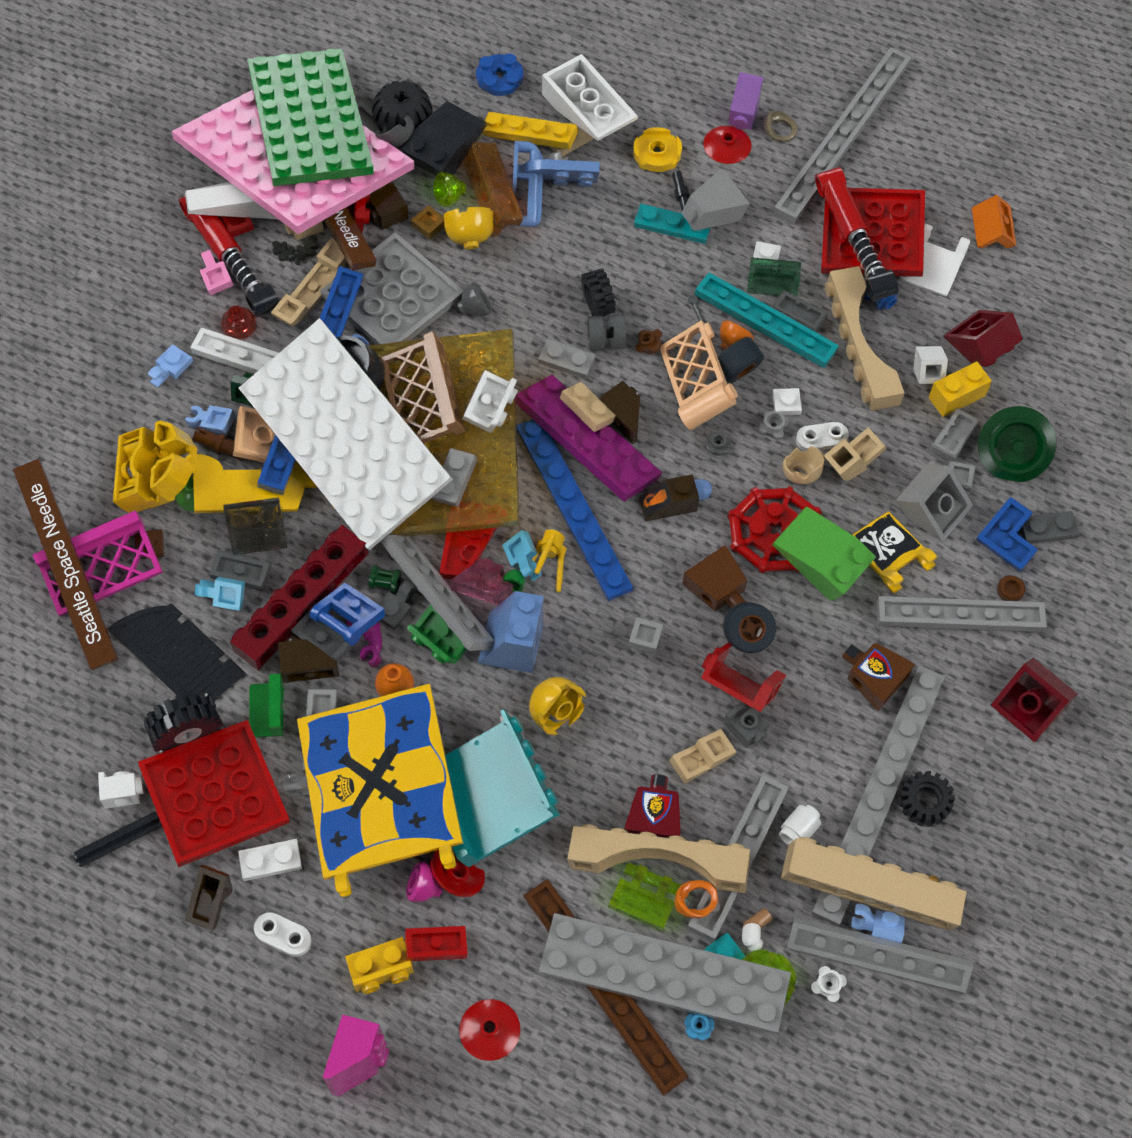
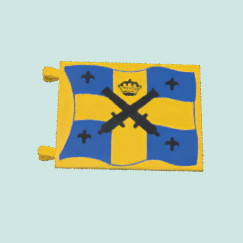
M430 683L297 719L322 875L324 880L335 878V888L341 897L352 894L348 874L439 850L440 860L444 868L451 869L456 867L452 846L463 844Z

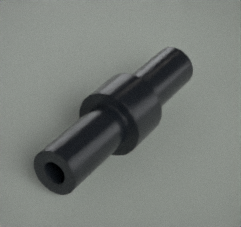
M675 171L672 173L676 188L674 194L676 201H679L683 211L690 197L688 187L685 186L682 172Z

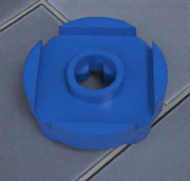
M511 53L505 55L496 54L489 57L484 56L480 58L476 69V81L478 86L482 90L488 91L489 94L495 96L509 95L522 84L523 68L517 61L516 56ZM497 72L505 73L503 78H498L495 74Z

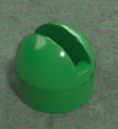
M517 569L508 571L503 577L502 587L509 592H521L525 584V577Z

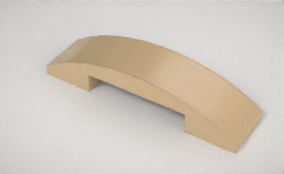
M330 238L316 256L318 262L291 296L285 294L272 310L271 314L293 327L302 321L323 298L320 290L334 280L339 266L345 268L347 260L333 238Z

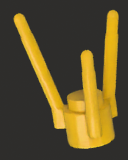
M550 529L544 532L542 540H538L535 549L538 554L532 560L535 561L540 552L541 556L534 572L535 574L540 573L547 557L555 558L558 555L556 591L561 592L564 556L567 548L563 546L564 535L559 531Z

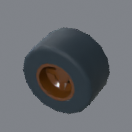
M745 337L735 342L718 356L727 384H732L752 372L764 360L763 353L750 337Z
M742 602L732 607L725 615L723 623L724 635L727 641L736 649L750 654L761 652L768 648L774 640L777 630L776 621L771 611L753 602Z

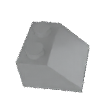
M926 464L896 500L909 520L941 542L945 541L973 507L972 502L951 467Z

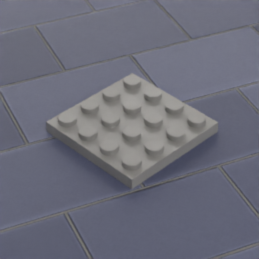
M396 232L372 250L377 259L375 267L353 270L364 275L348 319L387 355L401 349L462 299L464 292ZM333 281L320 290L325 300L328 297Z

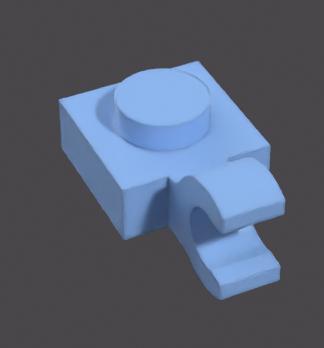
M172 344L155 361L156 366L148 372V376L152 378L150 383L158 388L169 376L177 379L193 362L192 357Z
M856 904L855 914L862 915L864 918L852 917L851 927L858 930L872 931V936L902 943L905 917L890 911L875 910L873 914L868 906Z

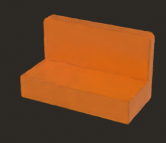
M996 194L972 207L977 247L984 248L996 241L1005 248L1016 246L1010 204Z

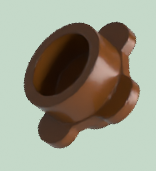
M659 329L654 331L642 330L638 333L639 342L635 346L637 352L641 353L644 351L646 354H654L661 348L660 338L662 337V332Z

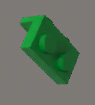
M431 604L415 625L409 624L407 627L413 634L411 638L420 646L424 647L427 645L433 650L431 655L442 664L446 662L455 664L467 650L457 635L447 626L444 619L433 609Z

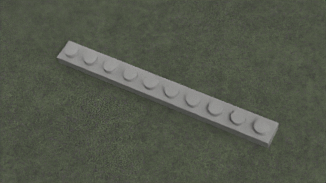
M892 47L888 50L774 207V214L794 224L798 221L818 193L815 174L836 168L909 66L911 56Z
M920 665L918 666L840 848L845 850L846 854L869 857L945 676ZM821 891L811 914L839 927L850 900Z

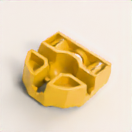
M160 420L155 422L154 431L141 427L119 435L113 502L122 510L130 513L135 510L140 512L148 508H154L175 500V496L186 486L191 474L196 471L197 447L189 434L171 423ZM189 453V455L185 456V458L181 457L182 455ZM127 467H129L132 477L129 475Z

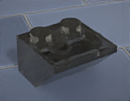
M279 497L223 505L233 555L288 548L287 527Z

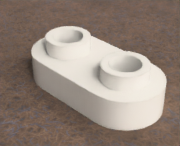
M839 422L808 425L800 428L797 432L796 444L803 451H806L810 446H814L820 451L830 450L844 438L847 441L849 432ZM832 432H838L839 435H834ZM807 435H811V436H813L814 438H813V439H809V438H807L806 436H807Z
M262 914L254 924V932L259 941L289 956H302L311 947L312 940L309 931L305 927L278 914ZM268 923L274 924V928L271 931H265L264 926ZM298 935L301 937L299 943H290L293 936Z

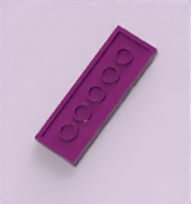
M551 374L516 394L514 403L622 501H627L661 477L662 472L610 425L596 432L586 425L560 399L562 391L567 389V387L554 375Z

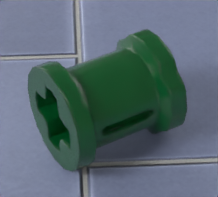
M373 565L369 576V589L377 587L391 590V593L396 594L401 581V570L390 571L380 569L378 565Z

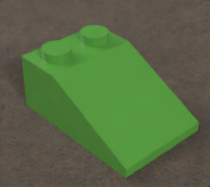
M805 507L772 544L831 601L844 595L876 558L855 536L808 507Z

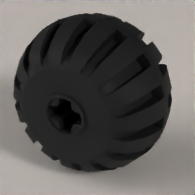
M398 80L393 81L391 84L388 83L383 86L376 94L372 105L373 119L381 132L384 131L385 122H388L387 131L396 125L405 127V115H408L413 120L415 130L432 115L433 110L430 98L424 89L414 82L410 83L402 80V82H398Z

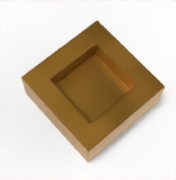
M429 205L411 219L412 226L428 239H431L445 227L444 217Z

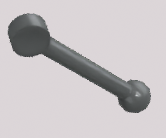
M695 295L689 296L688 302L693 306L699 321L702 320L705 323L697 305L698 297Z

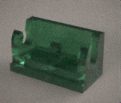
M751 257L747 293L780 296L783 290L797 297L800 285L801 262Z

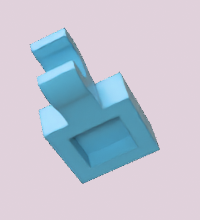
M521 530L502 545L511 567L520 568L523 577L526 578L530 575L531 580L535 581L542 575L541 571L539 574L534 572L537 564L532 558L538 553L528 532Z
M218 577L215 583L210 580L201 579L200 584H195V595L213 598V606L240 611L243 606L245 582Z

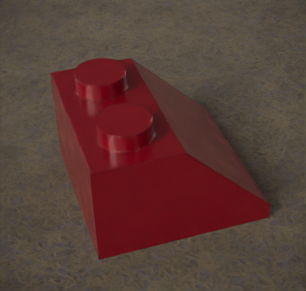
M978 310L943 335L971 364L978 362L982 367L993 365L997 358L1004 353L1012 351L1015 345L1023 340L1013 313Z
M1033 657L1023 664L992 702L991 706L1032 741L1036 742L1064 712L1078 693Z

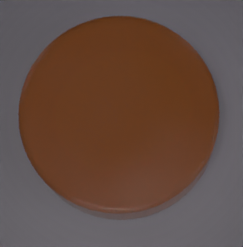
M1012 575L1003 577L997 585V593L1004 601H1020L1026 591L1024 582Z

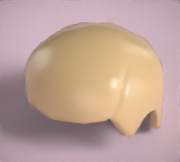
M810 446L806 451H800L798 448H795L790 455L784 458L782 469L789 481L796 484H810L820 478L824 468L825 457L822 451L814 446ZM795 469H803L807 473V475L798 472Z

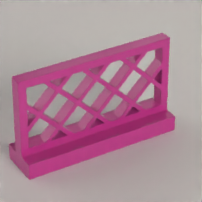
M136 510L71 538L79 558L87 556L93 559L88 571L85 572L88 582L90 578L102 582L99 592L94 594L96 602L163 573L146 532L143 519ZM140 532L143 540L139 549L136 550L126 546L129 537ZM109 545L118 547L113 561L100 557L104 547ZM145 547H146V549H147V551H148V554H147V553H144ZM42 550L33 554L58 616L61 617L68 614L67 608H63L60 602L62 596L60 590L58 589L56 592L54 587H58L57 582L52 581L49 571L52 569L45 551ZM123 550L136 554L130 568L118 564ZM141 556L151 559L154 566L153 569L144 573L136 570ZM98 561L111 565L105 579L92 575ZM116 567L128 571L125 581L119 584L110 581Z

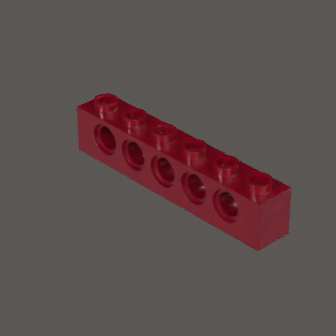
M343 525L336 531H332L327 536L325 543L318 550L316 549L310 553L307 562L300 569H295L291 573L286 584L282 588H277L271 594L269 601L262 608L260 607L255 610L251 620L244 627H240L234 632L230 641L233 652L259 671L279 650L278 642H285L292 636L291 630L306 613L332 593L368 556L369 551L365 547L366 542L360 540L356 534ZM334 555L341 556L339 559L336 560L330 559ZM316 574L323 575L319 579H312V577ZM298 593L305 594L302 598H293ZM278 613H286L282 618H274ZM261 632L267 633L263 638H255Z

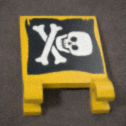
M889 511L852 534L876 556L870 566L882 578L884 584L893 594L902 589L900 583L903 582V577L897 572L915 559L918 560L926 571H929L936 565L933 561L937 559V555L931 549L923 547Z

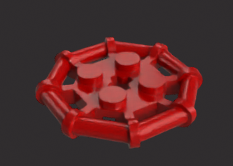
M788 486V488L758 489L754 487L750 489V493L733 510L728 512L727 518L730 521L732 541L730 548L732 552L740 554L759 569V573L764 574V572L769 571L799 572L788 560L768 561L770 556L782 555L772 545L781 534H771L772 528L770 526L779 525L781 526V532H783L799 515L788 507L789 501L801 510L808 507L816 513L822 514L820 507H815L793 490L794 487ZM765 499H784L782 504L771 502L769 505H766L763 501ZM756 502L759 509L751 517L743 515ZM741 523L748 525L749 537L746 539L742 538ZM753 545L764 554L763 559L747 546Z

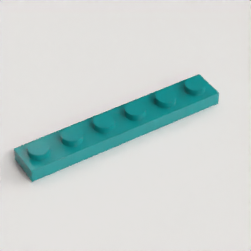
M710 272L695 289V296L822 368L827 366L838 351V344Z

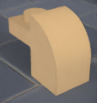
M868 427L850 443L844 438L827 452L824 457L841 478L847 481L867 470L866 466L887 448Z

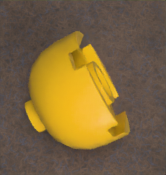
M467 207V211L459 213V209H454L443 214L446 234L454 243L464 245V249L479 248V243L485 242L492 234L493 211L490 208Z
M556 676L548 678L538 684L531 694L529 702L531 718L547 734L557 735L558 733L555 730L568 719L570 726L581 716L585 704L582 703V695L586 697V694L579 685L567 678ZM552 715L554 718L561 722L555 723L552 720H550L549 717Z

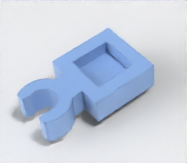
M210 405L207 411H203L199 406H192L191 411L197 416L194 418L186 417L185 421L192 428L200 426L218 435L221 433L227 435L236 414L233 409Z

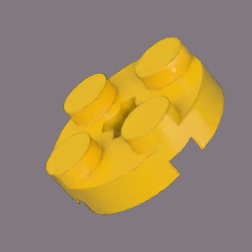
M653 127L643 131V135L639 136V138L637 136L634 141V159L639 167L644 170L664 172L674 169L680 161L682 154L680 138L678 136L675 138V136L670 134L671 131L666 128ZM655 147H659L662 152H654Z

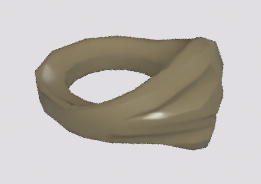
M771 111L763 120L765 132L775 141H791L797 135L798 127L796 122L784 112ZM773 122L786 123L791 127L792 132L788 136H779L771 128V124Z

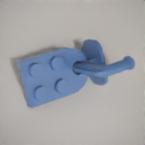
M515 141L513 194H516L517 180L529 181L527 215H511L504 213L502 210L497 224L526 227L537 226L541 221L543 181H553L554 185L560 186L567 185L568 182H578V186L590 187L592 183H597L600 162L543 159L538 147L533 143ZM518 152L530 153L529 161L525 164H518Z

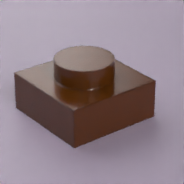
M163 530L146 531L156 556L164 557ZM140 532L135 534L136 550L139 549L143 540ZM145 547L144 553H147V554H148V551H147V549H146V547Z

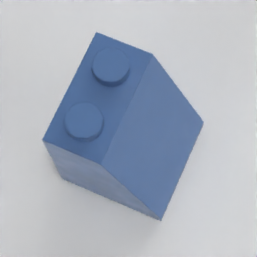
M515 591L489 612L485 630L495 642L490 650L480 651L478 664L533 673L543 628V596Z

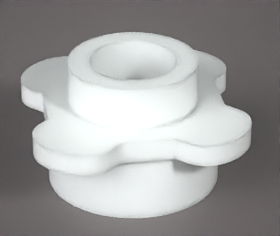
M827 966L821 967L818 971L819 977L816 982L812 983L811 989L814 994H822L827 997L829 1002H836L840 998L839 992L841 988L847 984L846 977L834 970H830ZM831 982L832 986L828 987L826 983Z

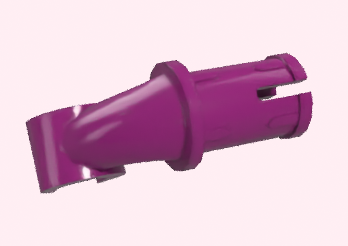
M347 620V625L351 627L353 623ZM378 622L362 634L364 640L369 642V644L360 651V658L364 661L367 656L373 655V658L368 662L371 668L377 667L382 660L380 654L382 634L380 630L381 625Z

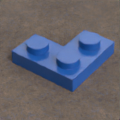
M1010 497L977 536L976 540L1014 569L1021 572L1038 551L1036 547L1017 534L1032 516L1033 512Z

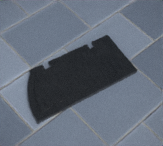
M172 603L166 606H156L134 612L108 628L123 645L176 695L186 696L189 692H193L194 695L197 692L209 693L215 702L246 674L231 658L224 663L220 661L219 658L224 655V652L189 619L181 624L177 619L183 613Z

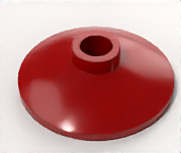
M719 126L710 130L703 142L706 154L714 161L723 164H734L744 160L749 155L752 147L749 136L743 130L737 129L734 126Z
M439 850L435 851L431 858V870L434 878L442 888L459 897L474 896L482 889L485 882L483 869H479L474 865L467 867L457 859L454 850L456 867L445 869L440 860Z
M486 999L473 1004L467 1009L460 1022L459 1035L464 1048L475 1058L484 1061L499 1060L512 1052L517 1045L520 1037V1022L515 1011L509 1005L499 1000ZM493 1023L495 1030L487 1033L484 1030L485 1024Z

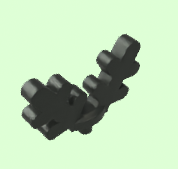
M312 235L308 240L306 238L302 239L304 246H297L299 253H294L295 249L293 246L287 249L288 244L286 241H283L282 244L278 241H273L272 245L274 248L272 251L274 255H278L279 261H295L296 265H300V260H306V257L315 256L314 249H318L319 245L316 242L317 237Z

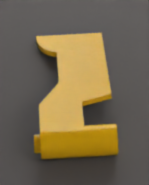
M197 454L196 471L193 472L194 513L297 512L305 488L318 487L297 461L294 464L283 495L257 487L262 470H223L221 463L216 459Z

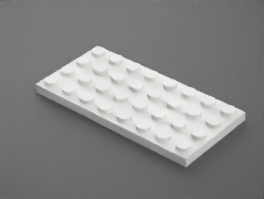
M320 318L239 387L240 391L357 537L366 542L365 547L369 550L453 480Z

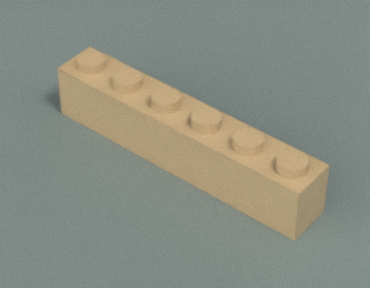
M808 837L796 838L788 845L781 879L883 911H890L899 916L951 931L961 925L967 891L958 889L957 885L952 882H935L929 880V876L926 874L903 872L901 867L888 863L881 865L873 862L871 857L865 855L852 856L846 854L845 850L840 847L820 846L816 844L817 842L814 839Z

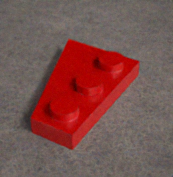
M460 502L458 507L451 506L439 571L443 579L468 580L506 514V508Z

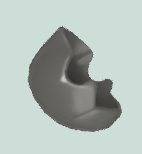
M405 115V127L396 125L387 131L388 122H385L384 131L376 130L375 133L379 139L398 148L405 145L412 135L414 122L408 115Z

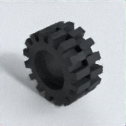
M601 268L582 274L581 286L584 291L583 296L586 299L591 315L605 316L615 313V296L606 271L604 272V269Z
M920 771L916 772L915 776L911 775L907 782H905L899 797L901 799L899 804L900 807L903 806L902 812L904 816L908 814L910 816L908 820L912 823L915 820L919 826L927 824V827H931L935 823L937 825L942 823L954 806L953 802L955 801V795H952L954 789L952 786H947L949 781L946 778L943 781L939 779L941 774L936 772L935 776H931V771H926L922 775ZM920 790L933 792L937 797V805L931 809L921 807L916 801V793Z

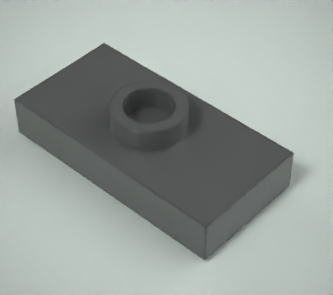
M783 290L772 306L775 310L816 333L828 315L827 312Z

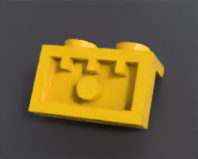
M403 937L345 956L356 992L362 991L363 994L379 990L380 984L391 981L392 984L402 983L409 979V974L414 973L411 961L406 962V949Z

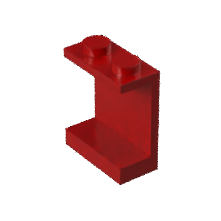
M727 642L721 648L716 647L713 653L707 655L702 664V668L705 671L701 679L761 712L774 700L787 675L776 670L760 685L723 664L733 646L731 643Z

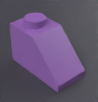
M743 72L739 73L730 109L729 125H733L737 129L752 130L759 109L763 77Z

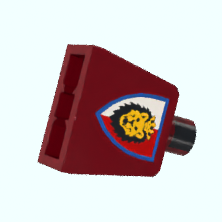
M654 774L651 776L650 788L643 786L637 788L624 830L628 833L640 834L641 832H650L662 838L681 835L679 793L667 790V776Z

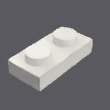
M297 839L238 851L243 881L302 869Z

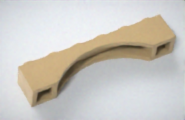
M860 267L830 271L828 282L825 283V293L827 297L832 298L834 318H839L840 337L847 341V357L849 360H853L855 364L853 369L854 377L857 382H861L862 401L868 403L870 411L900 406L904 390L897 371L886 365L875 355L861 331L859 307L864 298L866 285Z
M584 824L582 827L573 826L567 858L570 869L601 873L614 865L630 860L643 858L663 859L679 863L694 870L707 879L715 889L746 893L751 859L750 849H746L743 845L735 843L728 844L727 846L716 845L710 840L693 842L686 841L685 838L680 836L662 838L650 832L632 834L620 828H612L610 831L601 830L597 826Z

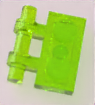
M628 862L624 873L634 878L632 882L620 878L608 908L663 931L675 905V901L665 896L667 892L676 895L681 885L673 882L672 877L667 875L659 876L648 871V867L644 865L636 866ZM642 882H646L657 887L658 890L654 893L640 886Z

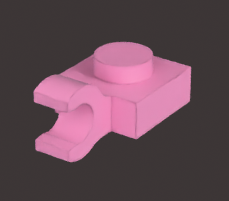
M210 250L201 253L207 268L200 270V273L210 296L234 286L224 262L216 263Z

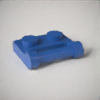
M343 583L317 603L310 611L311 619L317 623H324L343 636V640L350 645H355L363 633L385 617L383 607L346 583ZM330 610L335 611L353 623V625L348 627L328 612Z

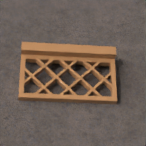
M433 331L424 334L423 341L381 357L385 366L384 379L389 401L399 414L405 403L413 406L408 418L403 419L409 426L419 429L416 435L423 443L449 433H453L455 436L465 433L444 344ZM425 350V356L420 364L412 361L417 352ZM400 360L403 363L396 374L391 372L389 364ZM409 365L418 368L411 380L403 377ZM424 371L431 375L426 387L417 383ZM400 381L408 384L402 396L395 394V389ZM414 387L423 390L416 403L408 399ZM429 393L436 396V401L431 409L422 406ZM420 410L429 413L422 426L413 422ZM436 416L442 420L443 427L432 431L428 427Z

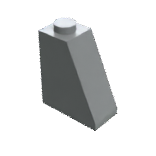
M721 169L690 195L682 214L693 230L696 231L741 220L750 203L725 170Z

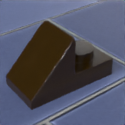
M205 865L199 866L185 921L212 931L216 928L223 902L233 891L229 874Z

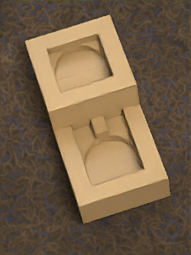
M720 729L698 739L694 746L673 755L669 762L683 783L686 784L734 756L736 750Z

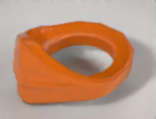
M704 880L688 881L682 884L676 892L675 909L679 914L689 918H704L716 908L718 903L717 890L711 883ZM698 888L708 891L711 896V903L708 907L696 910L689 909L686 906L684 899L688 897L691 891Z

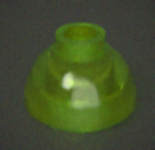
M441 172L437 174L433 184L435 199L442 207L454 205L461 195L465 194V183L462 180L459 181L457 177L450 173Z

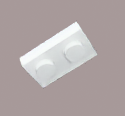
M485 370L462 419L489 433H492L496 426L501 427L507 416V413L503 410L507 403L511 404L517 394L518 390L514 388L517 380L511 378L508 382Z

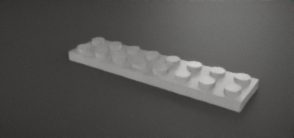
M556 913L553 916L539 969V974L704 1015L776 1035L779 1032L791 972Z

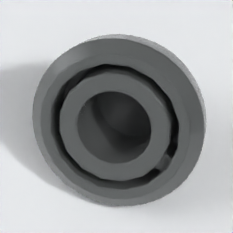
M474 282L469 284L462 294L461 301L458 302L463 315L470 314L482 317L490 314L491 306L481 287Z

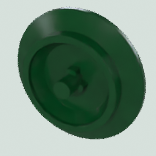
M1025 406L1007 407L996 412L985 422L978 437V454L987 471L996 478L1016 482H1026L1041 475L1051 464L1057 446L1056 434L1049 420L1035 409Z

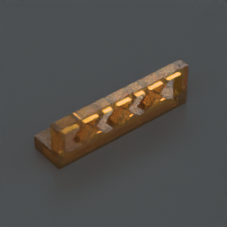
M473 142L464 160V165L479 207L490 208L493 211V231L490 238L499 236L504 225L520 226L523 216L496 143Z

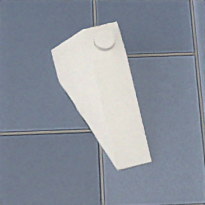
M230 182L187 190L185 193L188 214L278 219Z

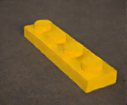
M488 112L484 120L487 122V126L481 133L492 138L526 141L536 145L570 150L578 134V128L574 124Z

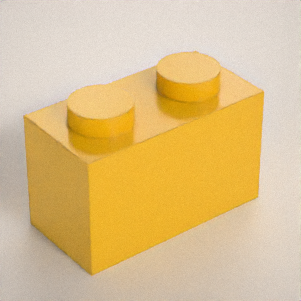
M975 362L934 382L928 398L942 417H945L955 412L957 408L961 409L985 397L992 380L980 364Z

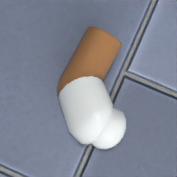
M762 908L743 924L742 941L751 952H756L762 948L763 941L760 939L761 928L773 920L766 908Z

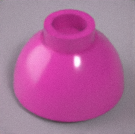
M424 861L417 863L407 883L406 896L411 902H424L433 896L440 897L443 888L434 878L431 865Z

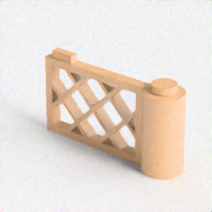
M702 320L662 344L660 348L680 406L678 408L679 416L689 430L695 429L735 405L736 398L738 397L733 385L727 384L711 341V338L714 337L712 327L708 322L704 323ZM701 332L698 345L690 344L693 336ZM676 346H681L677 357H670L669 350ZM688 348L695 350L690 362L683 360ZM702 352H707L709 355L705 365L697 364ZM681 365L688 366L683 379L677 377ZM695 368L702 370L698 382L690 381ZM709 372L715 373L717 380L709 385L704 384ZM687 386H695L692 395L685 399L684 393Z

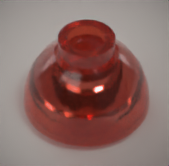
M238 305L230 307L221 319L222 332L226 336L238 340L251 336L257 327L254 314L249 309Z

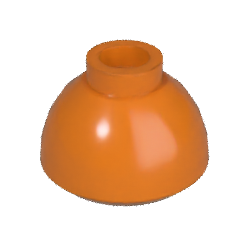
M725 320L720 326V338L722 341L720 347L724 350L745 337H750L754 340L753 335L748 330L732 321Z
M390 663L383 666L375 678V688L380 696L414 687V677L411 671L399 663Z

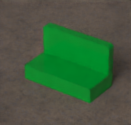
M269 674V683L251 684L249 686V724L255 738L284 735V683L281 674Z

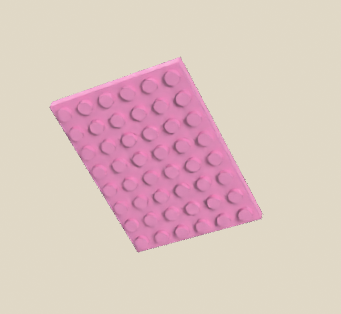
M253 90L172 131L173 140L297 234L414 169V160L388 142L379 139L374 132L363 125L374 167L373 175L273 186Z

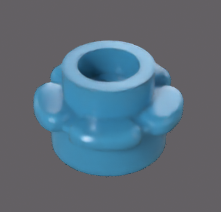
M694 1013L688 1014L685 1018V1032L691 1039L703 1041L711 1036L710 1032L714 1030L713 1018ZM701 1023L702 1027L698 1028L696 1024Z

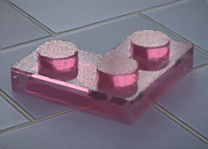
M479 559L451 580V590L499 605L513 594V584L500 579L504 576L503 565L494 563L490 559Z

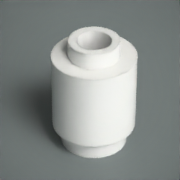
M799 805L781 825L780 838L787 845L796 838H810L821 826L819 812L810 805H806V807Z

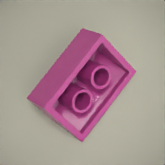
M342 1014L323 1074V1079L332 1095H342L378 1073L379 1066L385 1067L389 1048H386L385 1035L382 1034L379 1024Z

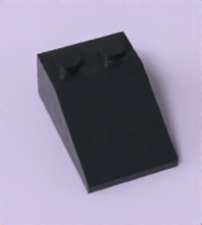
M446 101L414 130L402 151L406 156L414 160L416 166L448 183L487 126V122Z

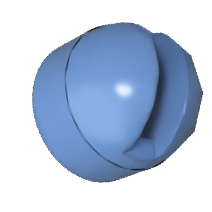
M704 479L694 480L699 494V501L708 499L712 491L710 482Z

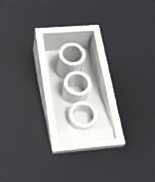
M582 54L542 75V95L556 111L597 141L638 119L635 112Z

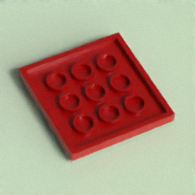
M848 188L869 230L867 237L870 238V245L874 246V253L878 254L877 260L882 262L881 266L886 270L891 269L895 276L923 277L925 190ZM825 200L821 273L830 274V271L859 266L862 275H865V270L861 268V262L857 260V255L853 251L854 247L846 243Z
M248 720L138 761L140 771L178 868L290 823L288 814Z

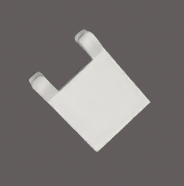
M925 224L923 277L900 276L899 280L947 297L968 250L970 240L961 237L955 252L927 242L933 226Z

